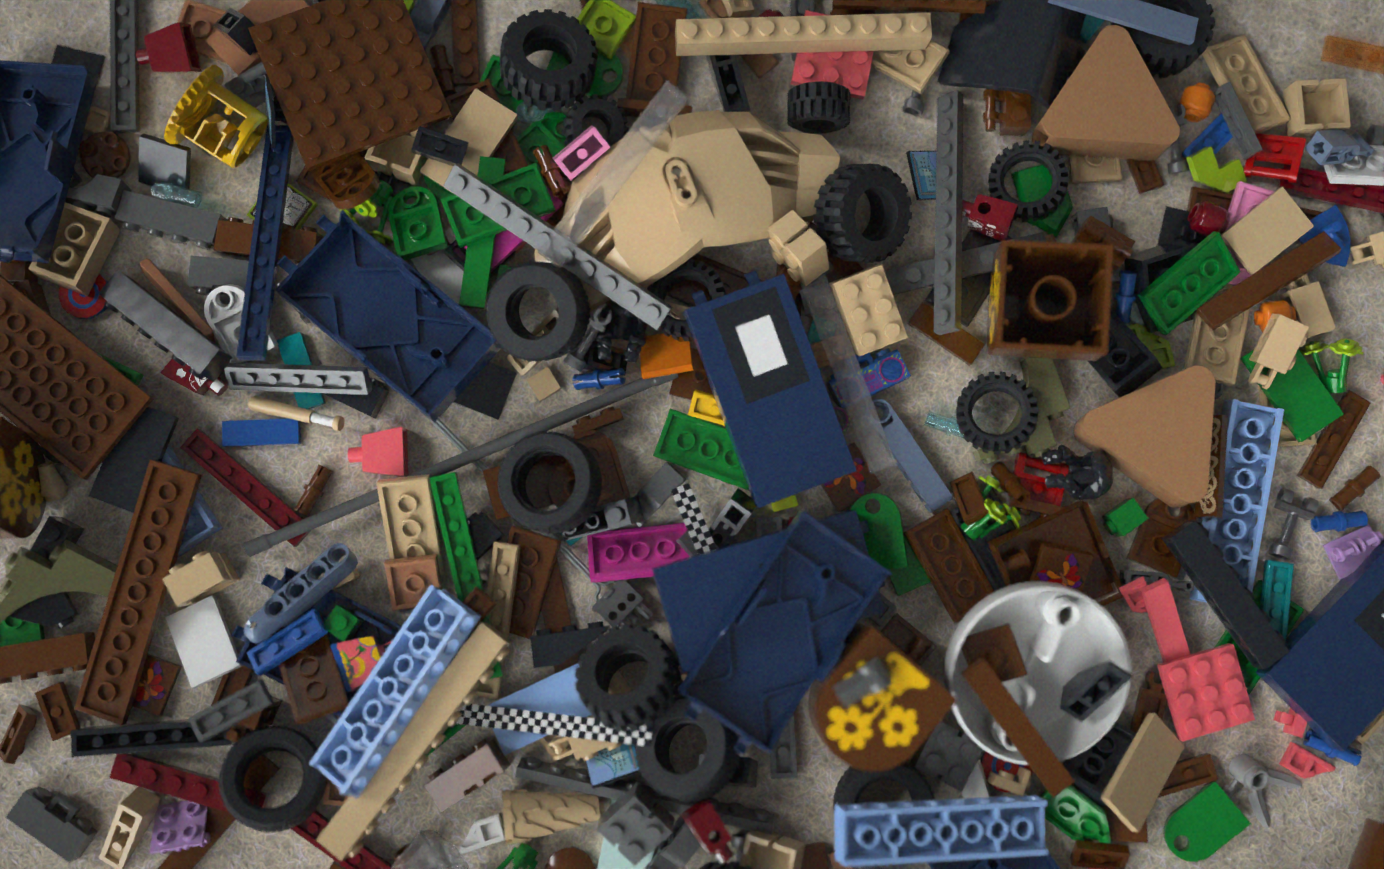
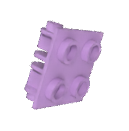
M1368 524L1324 544L1323 547L1339 580L1352 574L1373 550L1381 544L1384 538L1379 531H1372Z
M187 800L158 805L149 853L160 852L161 854H166L168 851H181L182 848L189 850L191 846L204 847L207 843H210L209 832L205 833L208 806Z

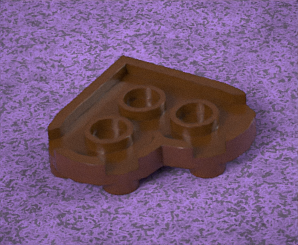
M595 430L582 431L575 435L573 438L592 453L601 470L602 493L599 496L600 500L597 502V506L630 498L628 486L612 440ZM566 457V463L557 467L551 474L548 483L549 497L557 508L568 501L574 491L576 482L574 468Z

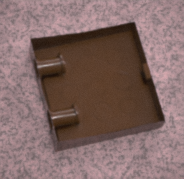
M1079 500L1058 512L1051 515L1048 514L1019 529L1017 528L988 541L1006 587L1029 582L1041 544L1046 543L1093 554L1094 557L1082 590L1083 594L1094 600L1113 591L1111 583L1114 582L1119 593L1097 603L1103 607L1123 598L1119 589L1122 585L1090 507L1085 501ZM1065 513L1064 518H1063V517H1059V515Z

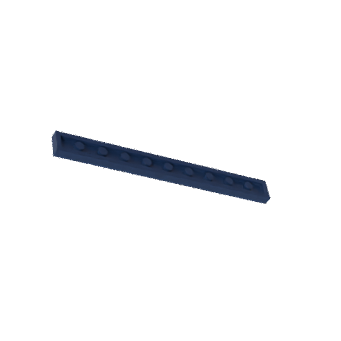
M268 125L266 129L236 354L239 360H266L294 140L289 125H275L276 148L271 146Z

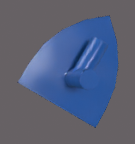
M1334 205L1312 218L1310 221L1314 227L1298 240L1301 244H1304L1324 231L1341 248L1340 253L1326 261V263L1346 267L1350 254L1351 239L1348 225L1337 205Z

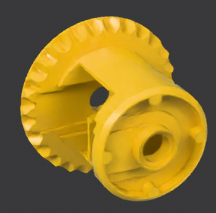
M211 65L192 82L179 100L167 123L164 140L169 144H181L187 138L229 167L237 168L259 144L268 125V117L221 85L224 81L223 70L217 65ZM217 99L227 105L224 110L225 114L231 115L234 110L246 118L239 127L217 113L208 117ZM236 131H241L238 135L239 140L232 150L228 149Z

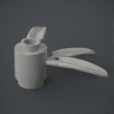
M1239 754L1232 759L1229 765L1230 774L1235 778L1230 786L1224 785L1222 790L1231 799L1239 781L1247 788L1252 789V792L1248 794V798L1253 812L1260 824L1269 828V816L1261 789L1268 783L1289 788H1301L1302 784L1298 779L1286 773L1270 768L1265 769L1247 754Z

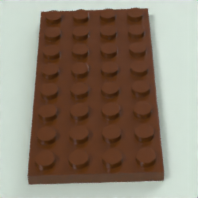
M0 275V413L25 431L27 435L81 479L88 480L154 398Z

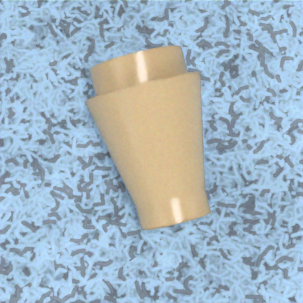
M52 461L37 466L41 496L45 497L46 501L59 500L68 495L66 491L68 486Z

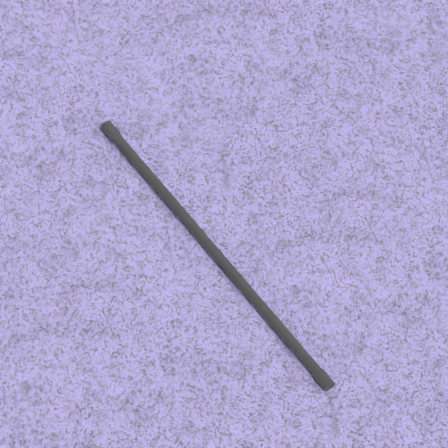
M678 374L637 379L406 477L430 474L431 478L444 475L513 446L527 435L530 436L532 433L549 431L646 389L678 378ZM372 490L270 534H264L243 543L244 550L249 557L271 549L274 545L379 502L378 490Z

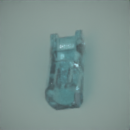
M157 183L151 188L152 195L158 199L194 208H199L202 201V192L173 184Z

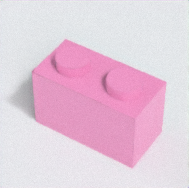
M591 125L555 155L553 160L566 176L572 180L606 152L610 146L596 128Z

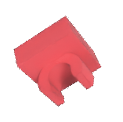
M1291 708L1289 713L1276 710L1273 720L1285 724L1283 732L1302 738L1307 722Z

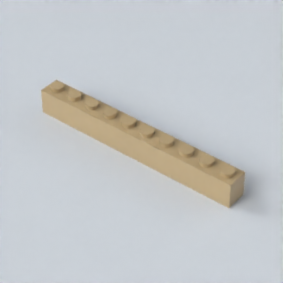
M930 13L676 19L675 27L676 56L926 49L932 38Z
M481 623L440 676L360 797L357 799L354 796H350L316 841L340 861L348 857L353 858L363 847L361 841L366 835L370 836L380 824L377 820L383 813L387 814L396 803L394 798L398 792H404L411 784L413 779L410 776L416 769L419 771L429 759L426 755L432 747L436 749L445 738L444 731L448 726L453 727L462 715L459 712L465 704L468 706L476 698L478 692L475 690L481 683L485 684L494 673L492 668L497 661L502 662L510 652L508 647L512 643L508 638L489 623Z

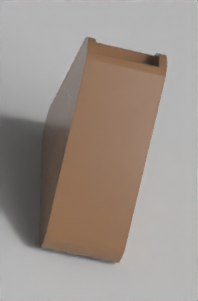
M1110 25L1101 30L1034 129L1031 141L1033 145L1035 141H1040V146L1043 147L1045 144L1051 145V151L1056 149L1059 155L1063 156L1076 155L1078 157L1088 156L1094 158L1105 157L1109 159L1120 158L1149 161L1158 159L1178 139L1180 127L1128 31L1121 26Z
M1192 366L1087 412L1077 420L1073 428L1074 437L1090 451L1104 450L1106 457L1114 468L1168 506L1180 508L1189 503L1200 501L1206 495L1209 483L1215 396L1214 375L1206 367Z

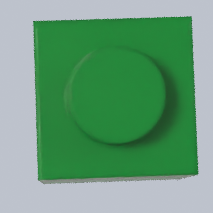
M1134 498L1123 500L1102 515L1105 521L1103 523L1105 529L1111 535L1115 534L1116 537L1127 535L1149 519Z
M336 605L324 624L328 632L342 641H350L365 619L355 615V612L344 605Z

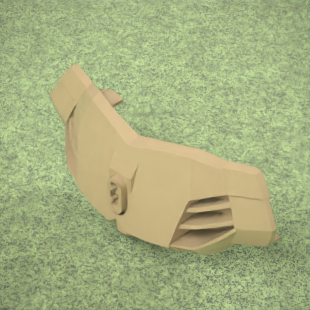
M720 110L670 116L667 123L652 127L644 132L635 130L622 138L574 179L565 202L563 218L554 228L646 288L685 263L704 247L731 245L770 238L768 228L791 210H794L804 222L814 221L813 215L816 214L814 203L819 198L817 193L821 185L826 184L824 182L830 174H834L833 172L839 168L841 157L822 135L779 132L750 112H721ZM678 168L681 170L679 178L672 174L671 171ZM684 192H688L691 194V197L683 199L681 195ZM535 249V262H549L559 265ZM576 276L587 292L590 312L610 299Z

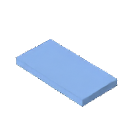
M579 663L486 705L579 717L592 715L579 698V693L576 691L575 682L577 679L575 677V670L577 667H580ZM492 728L504 755L548 735Z

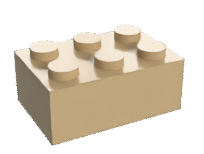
M65 202L49 263L32 262L28 269L44 281L88 296L121 230L110 218Z
M882 265L871 266L829 283L855 355L862 356L908 338Z

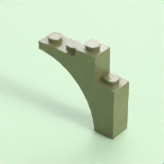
M1029 357L1021 361L1020 364L1026 387L1032 388L1033 396H1036L1038 401L1039 413L1033 435H1030V439L1026 443L1023 442L1019 449H1011L1008 456L1023 452L1022 446H1024L1027 455L1034 453L1037 458L1046 451H1049V448L1057 446L1048 419L1051 421L1063 417V411L1070 409L1053 359ZM1020 406L1011 424L1002 434L1010 432L1020 422L1022 417ZM982 449L973 452L976 462L983 460L984 464L999 460L998 454H994V451L985 453L982 452Z
M65 540L61 546L57 545L53 549L49 557L50 560L21 546L17 553L12 552L4 563V567H6L5 577L8 579L0 587V623L24 604L49 594L78 591L95 593L108 598L118 565L68 540Z

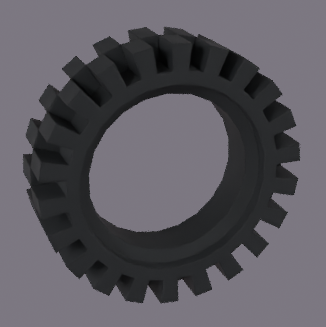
M1029 140L1023 141V145L1019 146L1018 142L1012 144L1011 149L1008 147L1003 149V154H998L995 158V163H992L988 177L990 197L1018 204L1014 218L1015 221L1017 218H1022L1021 222H1027V219L1032 218L1033 222H1035L1041 216L1046 218L1049 216V212L1052 211L1054 213L1058 209V205H1061L1064 201L1069 182L1068 166L1065 167L1066 161L1063 157H1059V152L1056 149L1054 151L1050 150L1051 145L1045 144L1043 147L1040 146V141H1035L1033 145L1029 144ZM1020 162H1038L1049 171L1052 177V186L1049 192L1041 199L1033 202H1022L1016 200L1007 192L1004 185L1005 176L1014 165Z
M689 259L688 264L683 263L663 278L654 282L653 285L647 287L648 291L663 301L671 287L687 280L703 284L709 291V301L726 295L718 273L715 274L711 266L707 268L704 262L699 261L697 265L694 259ZM669 314L659 328L660 331H663L664 335L668 337L672 335L675 340L683 337L684 341H690V336H692L686 320L675 319Z
M993 371L989 372L988 376L984 377L981 374L976 381L973 379L969 381L968 387L962 389L956 407L957 424L960 433L964 435V439L967 442L970 441L972 447L975 449L979 447L985 453L994 451V454H1000V451H1005L1006 454L1010 453L1013 448L1019 449L1023 442L1026 443L1030 439V435H1033L1037 424L1039 407H1037L1038 401L1036 396H1033L1032 388H1027L1026 382L1023 379L1018 381L1016 375L1011 374L1009 377L1006 376V372L1001 371L1000 375H995ZM999 391L1007 393L1017 400L1021 408L1022 417L1018 425L1010 432L994 435L981 430L976 425L972 410L980 397L990 392Z

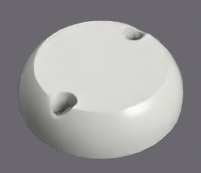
M1043 581L1023 582L999 589L988 595L964 616L952 635L946 651L944 684L945 689L957 699V702L951 709L958 723L976 744L990 754L1005 761L1028 765L960 673L968 667L961 650V645L966 636L1010 623L1028 675L1003 682L1002 684L1060 762L1086 751L1097 743L1116 722L1126 702L1131 680L1083 722L1060 709L1062 689L1077 673L1108 660L1131 673L1130 653L1120 627L1112 616L1089 596L1057 583Z

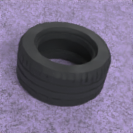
M542 431L525 436L524 439H520L518 443L514 444V447L509 449L510 451L506 453V457L503 458V462L500 465L501 469L498 471L497 479L499 481L497 486L499 488L497 489L505 510L516 522L535 531L558 534V532H567L570 529L576 528V526H580L582 522L584 523L591 516L590 514L597 507V502L600 500L599 496L602 493V474L595 457L583 444L563 433ZM553 455L566 457L574 468L576 478L572 495L566 503L557 509L547 511L537 509L532 505L526 493L525 483L528 472L536 462L544 457Z
M266 726L245 734L246 736H242L230 748L220 767L221 771H219L220 777L218 780L220 784L218 785L225 807L243 825L260 832H281L301 824L303 820L305 821L316 810L320 800H322L326 787L327 776L317 767L309 764L317 753L318 748L305 734L286 726ZM272 751L288 752L297 757L302 765L303 780L295 797L286 804L275 808L259 807L251 803L246 796L244 781L246 772L252 762L262 754Z
M906 761L893 768L880 771H867L850 766L844 772V775L841 776L840 781L837 783L838 786L835 788L833 810L835 816V805L857 804L862 791L871 783L882 779L895 780L903 784L908 789L912 801L936 799L929 782L914 766Z

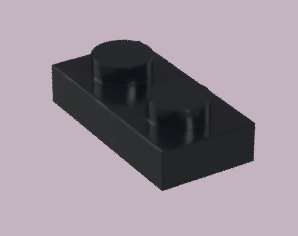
M419 126L411 153L451 166L458 163L462 165L469 142Z

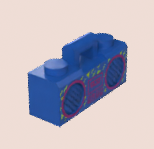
M889 348L875 354L877 359L874 360L870 353L862 356L854 355L845 359L844 362L849 372L845 373L844 370H840L830 375L831 380L826 384L836 405L845 409L907 380L911 375L898 349L890 351ZM865 361L867 362V367L856 371L854 366Z

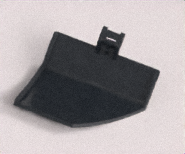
M1000 0L986 7L984 14L975 13L954 26L947 48L949 49V54L942 64L937 82L942 86L984 88L1030 94L1041 105L1049 109L1066 84L1067 78H1070L1085 55V50L1078 44L1086 14L1048 3V0Z

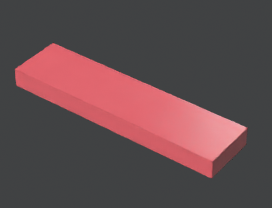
M1162 578L1141 588L1140 590L1163 662L1191 655L1169 582Z

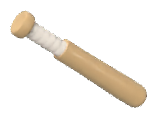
M252 396L248 401L249 409L259 413L310 424L314 422L330 426L335 431H341L345 424V419L342 416H326L318 414L313 410L259 396Z

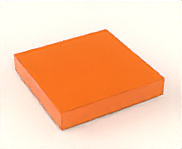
M664 333L645 337L646 344L641 347L640 351L641 375L643 379L693 371L691 339L690 341H684L683 337H680L679 340H675L672 335L668 337Z

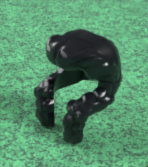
M609 300L603 305L599 316L606 318L610 310H612L611 320L606 324L603 332L598 331L599 333L595 335L598 359H611V339L622 338L629 341L627 350L624 353L625 361L636 363L639 359L641 347L646 344L645 331L648 324L616 302Z
M1059 445L1058 449L1049 450L1041 454L1044 465L1060 463L1062 461L1069 465V470L1072 474H1066V476L1063 474H1051L1046 476L1045 482L1047 488L1057 487L1066 489L1074 500L1097 499L1107 493L1113 484L1112 464L1106 457L1104 450H1094L1078 457L1065 445Z

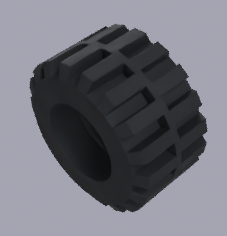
M808 82L791 88L788 91L787 97L788 126L807 133H829L847 127L850 124V90L845 86L832 82Z
M592 94L590 98L587 96L582 97L579 102L577 101L573 104L563 121L562 137L565 136L566 138L564 141L565 145L567 146L583 133L582 121L584 118L596 117L605 123L608 129V138L605 141L611 147L626 137L629 132V127H626L628 123L627 116H622L624 113L623 108L620 107L618 109L615 106L617 104L615 100L607 101L608 96L602 95L601 98H598L597 94Z

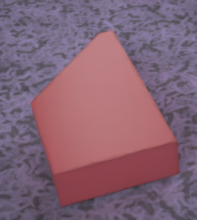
M1143 576L1119 588L1132 612L1142 614L1147 612L1140 589L1148 585Z
M1290 742L1279 763L1282 767L1304 779L1320 773L1332 772L1336 769L1335 766L1294 742Z

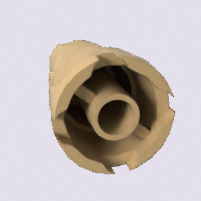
M527 789L502 791L506 845L531 841V838L554 834V831L580 827L581 824L600 820V815L605 812L603 798L598 799V796L593 794H578V792L550 793V791L527 792Z

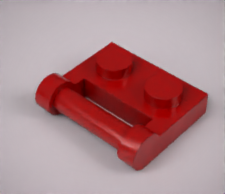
M1257 133V139L1263 150L1246 160L1244 167L1245 177L1259 176L1288 180V183L1296 184L1306 146V138ZM1255 161L1290 164L1291 169L1254 166Z
M1023 452L1017 453L1013 473L1020 478L1023 487L1030 492V500L1061 506L1064 488H1047L1044 477L1024 473V467L1027 466L1055 473L1056 475L1063 474L1066 476L1069 465L1063 462L1044 465L1040 459L1028 457Z

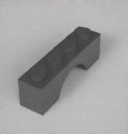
M97 174L86 185L69 188L65 202L85 210L95 211L105 217H111V215L116 216L123 190L130 192L132 190L121 179Z

